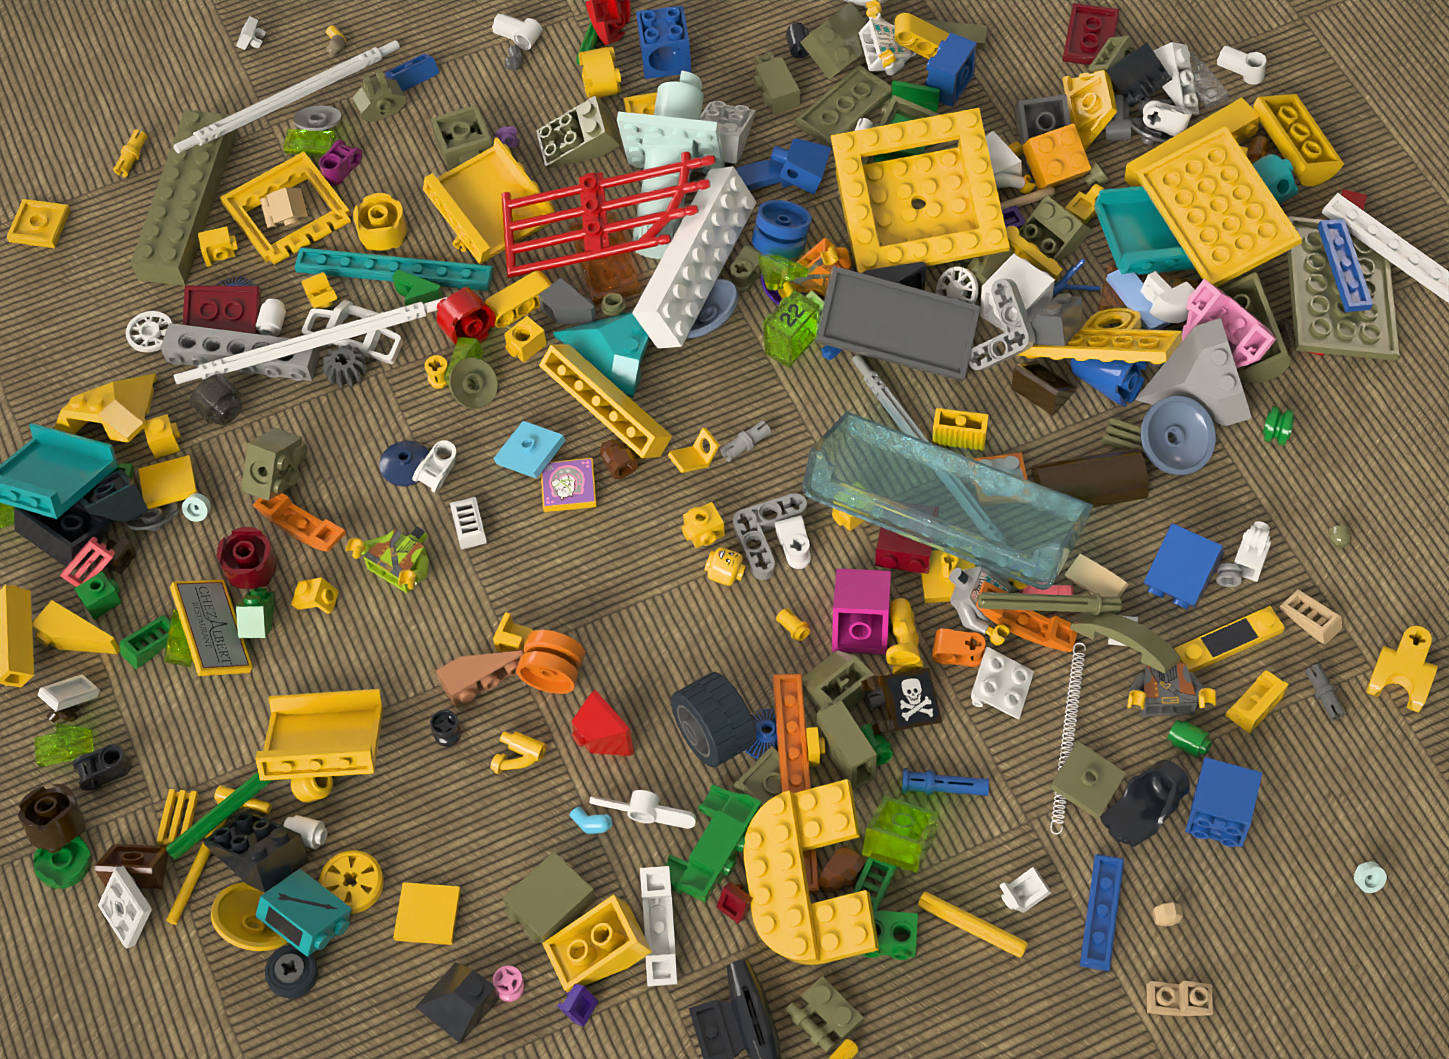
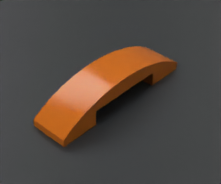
M283 493L269 501L259 498L253 504L254 508L283 531L321 551L329 552L346 534L344 529L327 519L321 521L294 505L290 498Z
M986 581L982 582L980 593H1008ZM977 600L976 607L986 617L997 625L1007 626L1011 633L1049 648L1067 652L1073 651L1077 632L1070 629L1072 623L1056 615L1049 619L1033 610L981 609L978 607Z

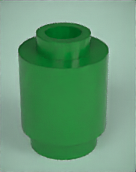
M1177 720L1167 737V740L1171 741L1174 747L1195 758H1198L1200 755L1205 756L1212 745V741L1209 739L1210 733L1188 721L1182 722Z

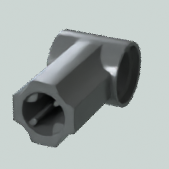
M1114 95L1118 112L1106 125V141L1131 140L1129 104L1123 95Z

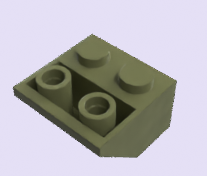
M1046 195L1020 228L1019 235L1027 242L1035 244L1045 256L1058 262L1076 251L1093 229L1058 201Z
M1009 249L1006 252L958 260L954 267L967 268L975 275L978 282L977 297L981 298L982 286L1015 253ZM960 271L955 272V280L959 279ZM967 277L963 282L967 285L971 280ZM968 290L967 294L972 295V291Z
M837 650L802 677L803 693L819 710L829 703L835 704L841 700L847 710H849L864 698L865 693L873 691H863L861 681L875 676V674L855 655Z

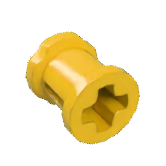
M439 355L431 356L425 362L428 382L433 388L437 389L448 385L450 373L447 371L448 363L446 359Z

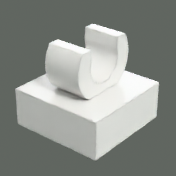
M249 16L242 28L237 47L245 50L249 43L255 48L261 46L262 41L256 37L263 39L266 32L261 28H256L257 19Z

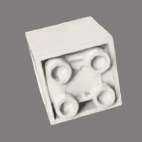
M1013 254L982 286L980 317L1005 332L992 297L991 288L998 279H1012L1018 286L1029 320L1032 322L1052 301L1055 279L1047 272L1040 271L1031 265L1026 259H1021ZM1004 286V290L1001 291L1002 295H1005V292L1008 290L1007 286ZM1009 300V302H1005V304L1013 303V300ZM1014 307L1010 309L1008 314L1012 322L1018 317V311Z

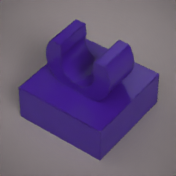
M574 984L570 992L567 993L565 991L568 996L564 1003H558L557 1006L575 1024L584 1027L598 1000L584 986Z

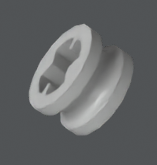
M1224 563L1218 566L1216 581L1219 585L1236 587L1241 584L1242 568L1239 565Z

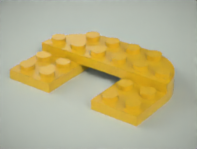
M848 779L797 793H792L789 790L776 795L757 811L745 835L744 862L749 896L753 898L750 904L756 930L768 947L795 963L818 965L879 950L871 898L867 890L812 904L810 902L803 852L860 837L852 785Z

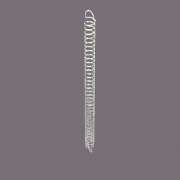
M1076 643L1073 647L1074 655L1072 656V663L1076 666H1083L1075 664H1083L1082 662L1084 661V659L1081 657L1084 656L1076 655L1083 653H1075L1074 650L1077 644H1082L1084 646V651L1086 650V647L1083 643ZM1072 664V669L1077 670L1072 673L1075 675H1082L1083 673L1080 671H1082L1083 668L1073 667ZM1071 673L1069 686L1073 689H1081L1078 686L1081 682L1077 681L1081 679L1074 678L1080 676H1072ZM1069 687V692L1074 693L1069 696L1074 699H1068L1063 733L1067 736H1075L1072 732L1076 730L1072 727H1075L1076 724L1066 723L1065 721H1077L1075 718H1066V716L1077 717V714L1074 713L1078 712V710L1073 708H1078L1079 706L1077 704H1068V702L1079 703L1077 699L1080 696L1076 694H1079L1080 691L1070 690ZM1064 734L1062 735L1063 739L1068 740V741H1074V738H1072V737H1065V738H1064ZM1063 739L1059 758L1062 764L1065 761H1061V758L1066 760L1064 757L1068 756L1062 757L1061 754L1069 755L1066 753H1070L1069 751L1073 749L1069 746L1074 745L1072 742H1063ZM1056 795V796L1054 797V800H1055V801H1054L1053 804L1055 805V802H1058V803H1061V804H1065V803H1066L1065 800H1056V799H1055L1056 797L1061 798V799H1066V798L1059 797V796H1061V795ZM1055 805V806H1054V807L1061 808V809L1066 808L1064 805ZM1053 807L1052 820L1054 816L1061 819L1064 818L1063 815H1054V812L1063 814L1065 811L1055 810ZM1058 819L1052 821L1056 823H1064L1063 820ZM1051 822V827H1050L1051 832H1052L1053 834H1059V833H1061L1062 830H1063V826H1061V831H1060V832L1054 833V832L1052 831V822Z

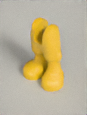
M904 598L895 599L890 604L889 615L898 644L891 646L886 651L887 662L893 665V674L924 669L923 661L918 651L919 636L915 628V618L911 605Z

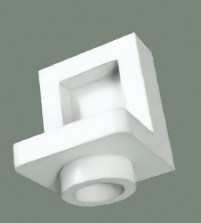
M1033 867L1010 884L1004 882L1000 885L1004 892L1001 897L1005 904L1011 910L1014 908L1023 913L1052 893L1037 869Z

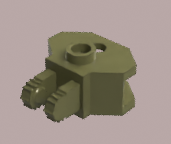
M381 69L376 71L377 78L370 79L368 75L362 76L363 83H361V88L352 97L355 107H358L362 120L379 121L398 113L407 103L397 81L386 79Z

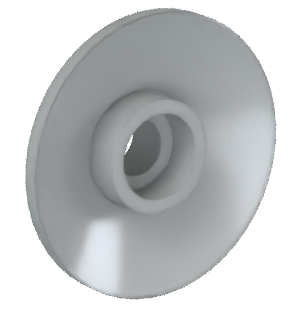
M330 106L307 107L298 111L293 117L294 124L298 128L313 131L314 133H322L326 129L337 125L342 119L341 112Z

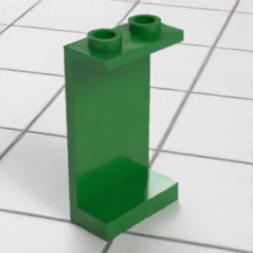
M893 80L892 97L895 95L937 113L940 89ZM896 114L892 124L911 121V119ZM926 146L878 154L874 162L924 154Z

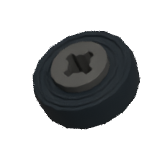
M293 945L283 946L274 951L268 958L265 966V980L269 988L278 996L288 999L298 998L308 993L315 985L318 977V964L313 954L307 957Z

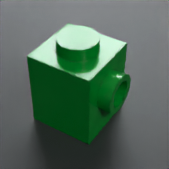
M103 572L74 588L94 620L122 603L117 594L121 592L118 584L113 578L108 580Z

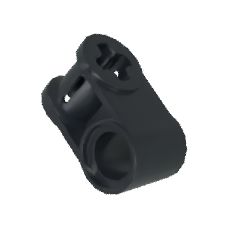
M110 744L89 754L81 755L72 763L80 777V789L84 791L97 789L108 782L122 778L130 772L132 767L128 756L116 744ZM119 758V760L116 763L111 764L113 760Z

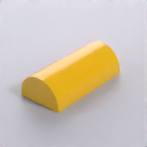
M1297 94L1262 96L1256 99L1253 109L1259 114L1260 123L1283 157L1291 162L1293 172L1302 185L1307 187L1316 186L1326 182L1338 173L1344 165L1343 161Z

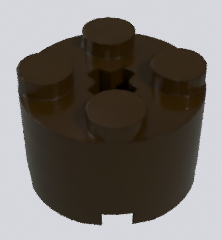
M53 784L55 788L45 789L44 786L36 788L28 793L19 804L20 812L18 813V818L30 843L37 848L47 849L50 853L59 852L64 845L74 840L86 828L84 817L72 790L61 784Z

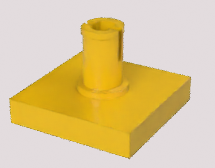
M972 547L933 551L929 574L921 573L924 603L951 601L950 598L956 586L949 580V575L956 568H961L963 571L975 568Z

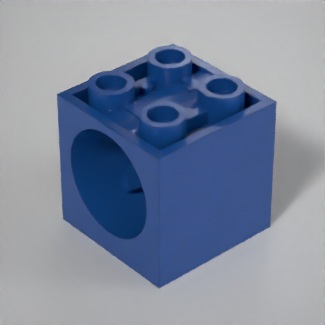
M683 5L636 11L645 79L681 75V71L692 73L690 44Z
M1205 757L1196 784L1185 832L1191 833L1199 839L1210 838L1220 841L1221 844L1228 847H1242L1251 825L1262 772Z

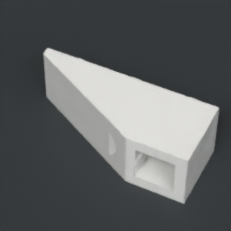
M1171 42L1153 50L1173 79L1165 84L1163 89L1176 106L1189 110L1193 115H1198V98L1195 92L1194 75L1191 70L1190 53L1187 45Z

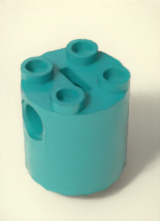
M1268 154L1251 163L1279 205L1298 194V187L1291 173L1293 172V166L1288 159L1282 160L1274 154Z

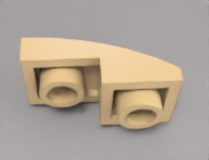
M1079 554L1065 573V577L1069 581L1088 590L1091 595L1099 593L1101 596L1120 598L1128 587V583L1082 554Z
M1150 981L1146 984L1147 1013L1172 1016H1205L1213 1014L1212 984L1182 981L1180 984Z

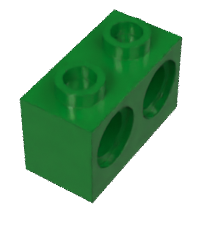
M873 910L876 932L880 935L877 938L879 950L862 955L868 958L887 955L897 960H907L910 957H915L918 913ZM898 933H904L909 939L898 941L894 936Z

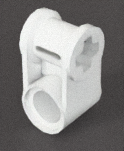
M1153 100L1144 106L1143 120L1149 128L1176 136L1187 129L1192 112L1179 106H1172ZM1154 111H1157L1158 114L1154 118L1150 117Z
M447 440L437 442L425 460L416 469L412 478L413 481H420L432 488V492L437 493L455 465L456 448L454 444ZM445 453L448 454L450 458L441 459L438 457V455Z
M799 515L775 522L776 533L788 564L795 569L807 567L811 561V554L802 516Z

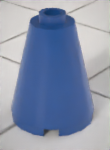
M1072 358L1070 363L1073 374L1123 407L1127 406L1126 402L1132 403L1135 400L1145 379L1141 377V370H1146L1145 361L1127 363L1125 360L1102 362L1100 359L1077 361L1075 358Z

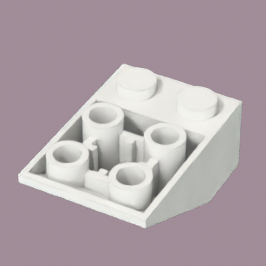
M722 101L709 102L704 109L700 120L718 123L724 162L736 164L743 153L756 110L749 109V107L744 105L730 106Z

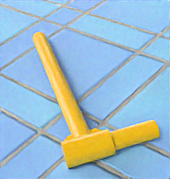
M221 785L218 786L214 797L217 804L235 790ZM251 798L240 808L246 807L269 814L272 804ZM226 819L208 833L205 839L212 835L216 829L223 827ZM204 842L166 919L171 924L177 925L211 853L204 845Z

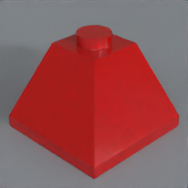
M594 690L571 721L573 728L572 738L579 747L585 746L590 753L631 756L634 754L630 728L603 697Z

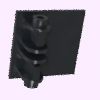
M1148 42L1106 70L1131 108L1137 105L1140 100H1144L1145 97L1150 96L1173 80Z

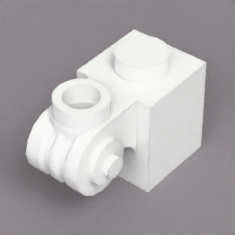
M1255 522L1247 532H1244L1243 540L1234 564L1242 568L1241 577L1256 582L1259 579L1271 545V541H1269L1270 527L1264 522Z

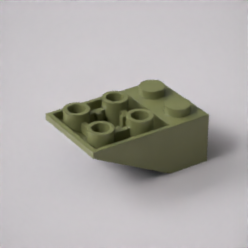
M596 96L536 130L546 168L599 158L620 146L611 110Z

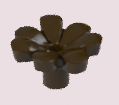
M74 705L59 711L51 708L47 718L51 722H56L60 717L65 721L73 722L78 719L76 712L79 711V707Z

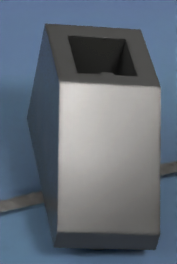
M562 278L538 295L541 310L557 324H585L596 321V306L592 300L584 298L572 283L568 284Z

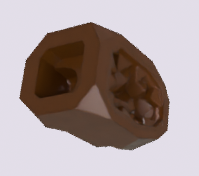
M614 439L602 443L600 454L605 467L614 479H623L638 469L637 459L625 443Z
M847 846L840 847L821 873L818 880L819 887L826 893L840 891L843 887H851L862 873L866 861L860 854Z

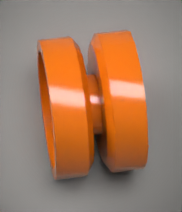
M549 630L532 631L528 634L524 645V654L520 657L516 673L522 681L538 690L555 694L569 693L574 690L578 678L577 670L582 666L586 651L580 643L565 634Z

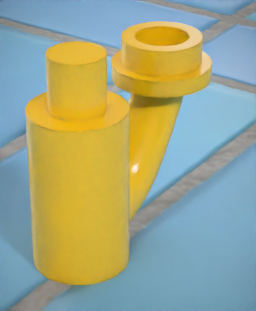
M504 731L500 742L508 744L509 750L523 756L507 760L508 756L506 754L500 755L497 753L491 762L490 768L499 775L503 770L525 768L536 761L540 762L545 755L547 744L517 731L513 734Z

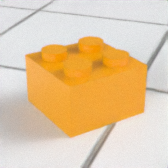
M1074 123L1030 138L1021 146L1038 190L1054 187L1083 177L1091 170Z

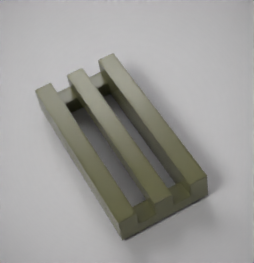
M1110 418L1109 425L1102 438V443L1121 450L1138 447L1143 457L1148 458L1143 446L1136 444H1142L1141 427ZM1110 435H1114V436H1117V437L1126 439V441L1121 440V439H1118V438H1115V437H1112V436H1110Z

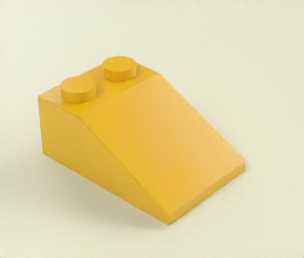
M612 895L542 943L564 991L567 993L571 991L574 984L585 986L625 970L652 952L630 906L615 895Z

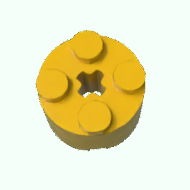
M613 47L579 52L580 66L583 65L581 73L583 84L589 99L593 96L601 98L621 93L619 83L621 82L619 68H615L614 61L616 59Z
M375 193L363 198L364 202L359 206L357 204L354 208L353 218L359 239L365 248L369 251H382L402 246L403 239L407 233V225L401 203L386 193Z

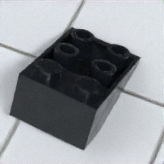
M250 811L238 814L234 820L216 829L212 835L203 840L204 845L247 885L264 893L309 862L300 833Z

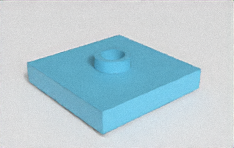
M522 421L494 457V460L500 466L537 479L566 440L562 434Z

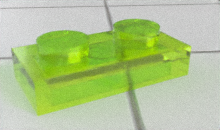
M287 129L283 145L285 154H300L304 151L307 155L324 156L336 141L335 131Z

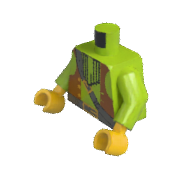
M415 527L408 536L395 529L389 534L372 540L362 541L354 537L348 540L346 551L352 550V556L355 559L360 558L361 554L364 555L368 570L406 593L413 590L415 584L425 580L428 576L429 559L426 549L422 545L428 535L419 527Z

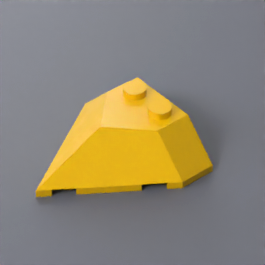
M156 373L111 382L72 397L69 403L61 409L54 429L75 434L88 421L103 424L110 440L129 443L146 426L145 414L149 413L154 394L152 386L153 383L157 382L158 378Z

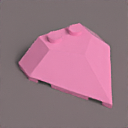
M1203 279L1188 299L1186 309L1189 312L1187 324L1183 326L1182 340L1188 336L1195 326L1221 318L1236 369L1260 360L1276 340L1275 336L1264 324L1206 279Z

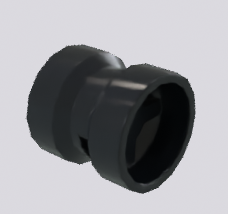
M440 710L431 717L430 727L436 743L440 746L450 747L460 740L461 728L456 715L452 711Z

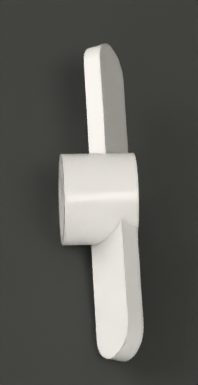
M645 790L633 791L630 804L591 796L589 801L591 804L628 811L627 815L629 818L641 823L658 822L686 829L694 827L696 823V816L692 812L659 805L660 797Z

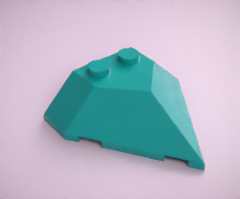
M633 311L553 332V336L558 341L561 340L564 344H569L628 397L634 398L641 380L640 364L650 337L633 315Z

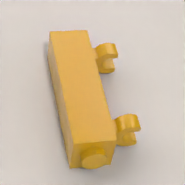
M5 585L0 590V684L21 688L34 676L31 590L19 588L16 585Z

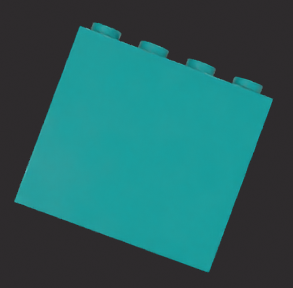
M1143 186L1100 190L1094 208L1121 275L1129 273L1141 275L1151 274L1155 271L1160 273L1196 269Z
M31 423L29 427L33 439L0 465V503L55 519L59 518L118 467L113 446Z

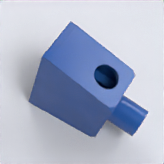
M795 138L792 140L788 150L775 145L770 159L783 164L780 173L782 179L815 195L822 179L831 147Z

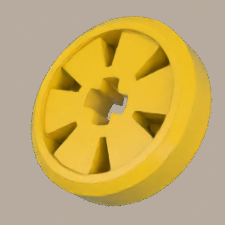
M350 850L335 855L325 864L319 877V883L352 908L350 914H355L367 910L376 903L383 891L384 876L380 865L371 855L362 851ZM350 877L357 882L353 887L346 882Z

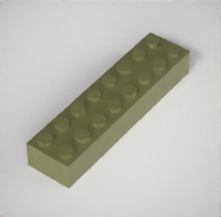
M184 110L130 262L139 281L186 285L200 244L198 233L204 232L237 132L235 129L204 145L193 146L179 154L175 151L174 144L193 136L194 132L231 114Z

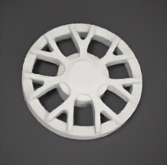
M952 267L946 270L939 278L936 294L942 295V290L947 289L946 297L964 302L969 301L968 303L975 304L978 296V282L975 275L969 269ZM956 271H960L958 280H955ZM947 277L950 280L948 286L944 283ZM969 277L971 282L966 285L963 281ZM968 290L972 291L970 299L966 298Z
M158 311L141 313L129 322L126 328V338L130 346L137 351L146 353L158 351L161 349L160 347L163 340L158 338L160 335L165 336L167 330H160V327L166 324L169 325L172 322L167 315ZM154 317L160 318L158 323L153 322ZM144 319L146 322L140 326L138 322ZM131 331H139L140 334L131 335ZM139 340H144L141 345L136 344ZM155 341V345L148 346L149 342Z

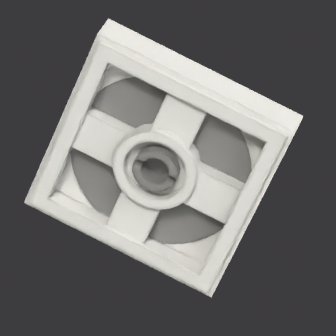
M124 866L114 869L98 906L127 949L136 945L152 908L149 901L144 898L136 886L134 878L129 875Z

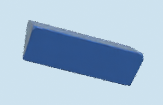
M424 53L387 71L385 76L387 79L396 80L403 92L439 74V70L434 58Z

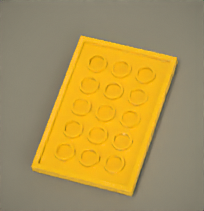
M1226 126L1136 172L1141 185L1201 278L1206 279L1216 287L1302 244L1301 236Z

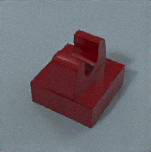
M729 882L724 886L716 908L739 924L746 918L753 898L742 890V885H735Z

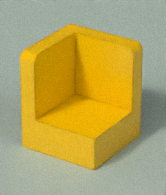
M505 612L493 637L496 651L501 653L522 650L524 653V645L528 634L533 630L513 623L511 613Z

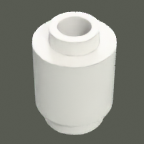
M267 299L261 305L256 323V329L261 335L277 336L280 334L286 314L284 303L277 299Z
M296 815L288 817L283 825L301 834L304 847L317 849L326 841L327 829L323 821Z

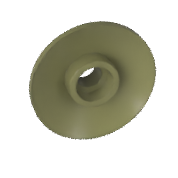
M466 358L459 361L453 367L449 376V387L453 397L458 403L467 408L479 409L485 407L492 402L497 393L498 383L495 372L489 364L481 359ZM467 381L472 383V389L468 387Z

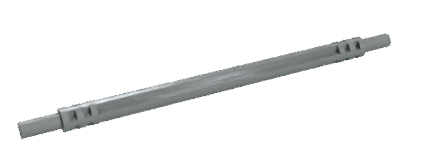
M860 354L854 356L852 362L864 376V382L993 551H998L1009 567L1020 565V562L1007 547L1005 538L879 374L871 370Z

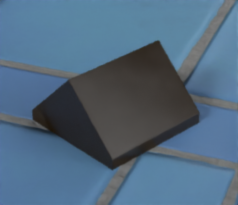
M1036 361L1016 364L1013 370L1011 389L1052 416L1077 390V387Z

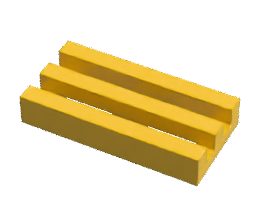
M169 789L156 840L158 845L168 846L176 839L185 800H189L181 834L192 826L199 797L197 791L187 793L186 790L176 792L175 789ZM176 799H178L168 839H166Z

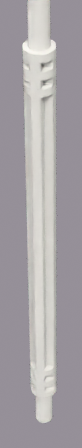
M395 40L380 48L374 47L194 132L193 136L174 144V149L179 154L193 146L204 145L382 60L383 56L400 48L399 43Z
M442 299L424 304L418 302L198 365L199 368L175 374L176 384H181L198 378H202V380L422 318L426 316V313L437 311L436 306Z

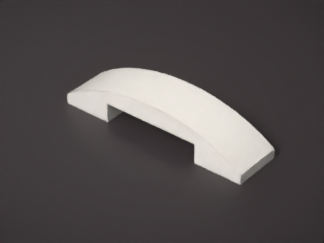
M669 866L640 868L645 938L652 950L646 956L647 986L677 984V966Z

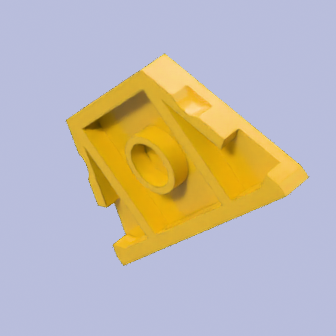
M1104 70L1096 71L1092 74L1083 73L1078 78H1071L1069 76L1062 78L1064 91L1067 96L1071 124L1074 123L1084 151L1118 112L1111 78Z

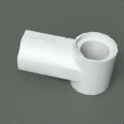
M499 13L495 17L492 26L493 33L514 40L515 44L524 50H529L543 31L542 26L534 19L527 18L525 21H521Z
M1224 46L1217 59V65L1243 75L1244 81L1253 85L1259 84L1264 80L1266 57L1259 52L1247 54L1229 46Z

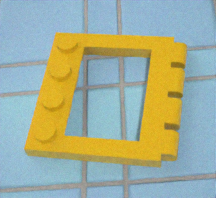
M304 151L220 197L224 207L265 262L271 260L274 265L290 257L287 252L289 249L295 254L299 252L300 247L306 248L311 245L309 238L316 242L331 234L330 226L336 231L351 222L348 217L350 216L349 209ZM308 179L332 211L270 245L246 212L261 205L260 199L266 198L267 194L285 187L292 188Z

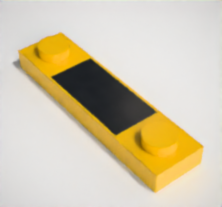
M1268 606L1175 647L1174 650L1180 656L1179 663L1186 664L1188 671L1193 673L1284 632L1285 627L1272 607Z

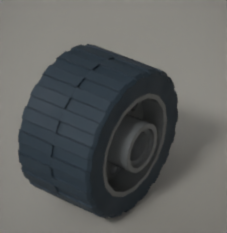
M710 672L673 693L671 707L676 724L688 746L707 766L716 768L755 744L756 729L748 707L736 688L722 674Z

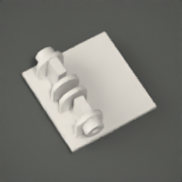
M986 647L971 693L972 704L976 707H982L983 704L987 703L1016 719H1020L1034 671Z

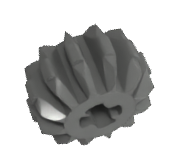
M349 344L345 348L338 345L336 351L329 350V356L323 357V371L332 385L337 383L342 388L345 384H348L352 387L354 381L361 382V376L366 375L367 362L358 347L352 349Z

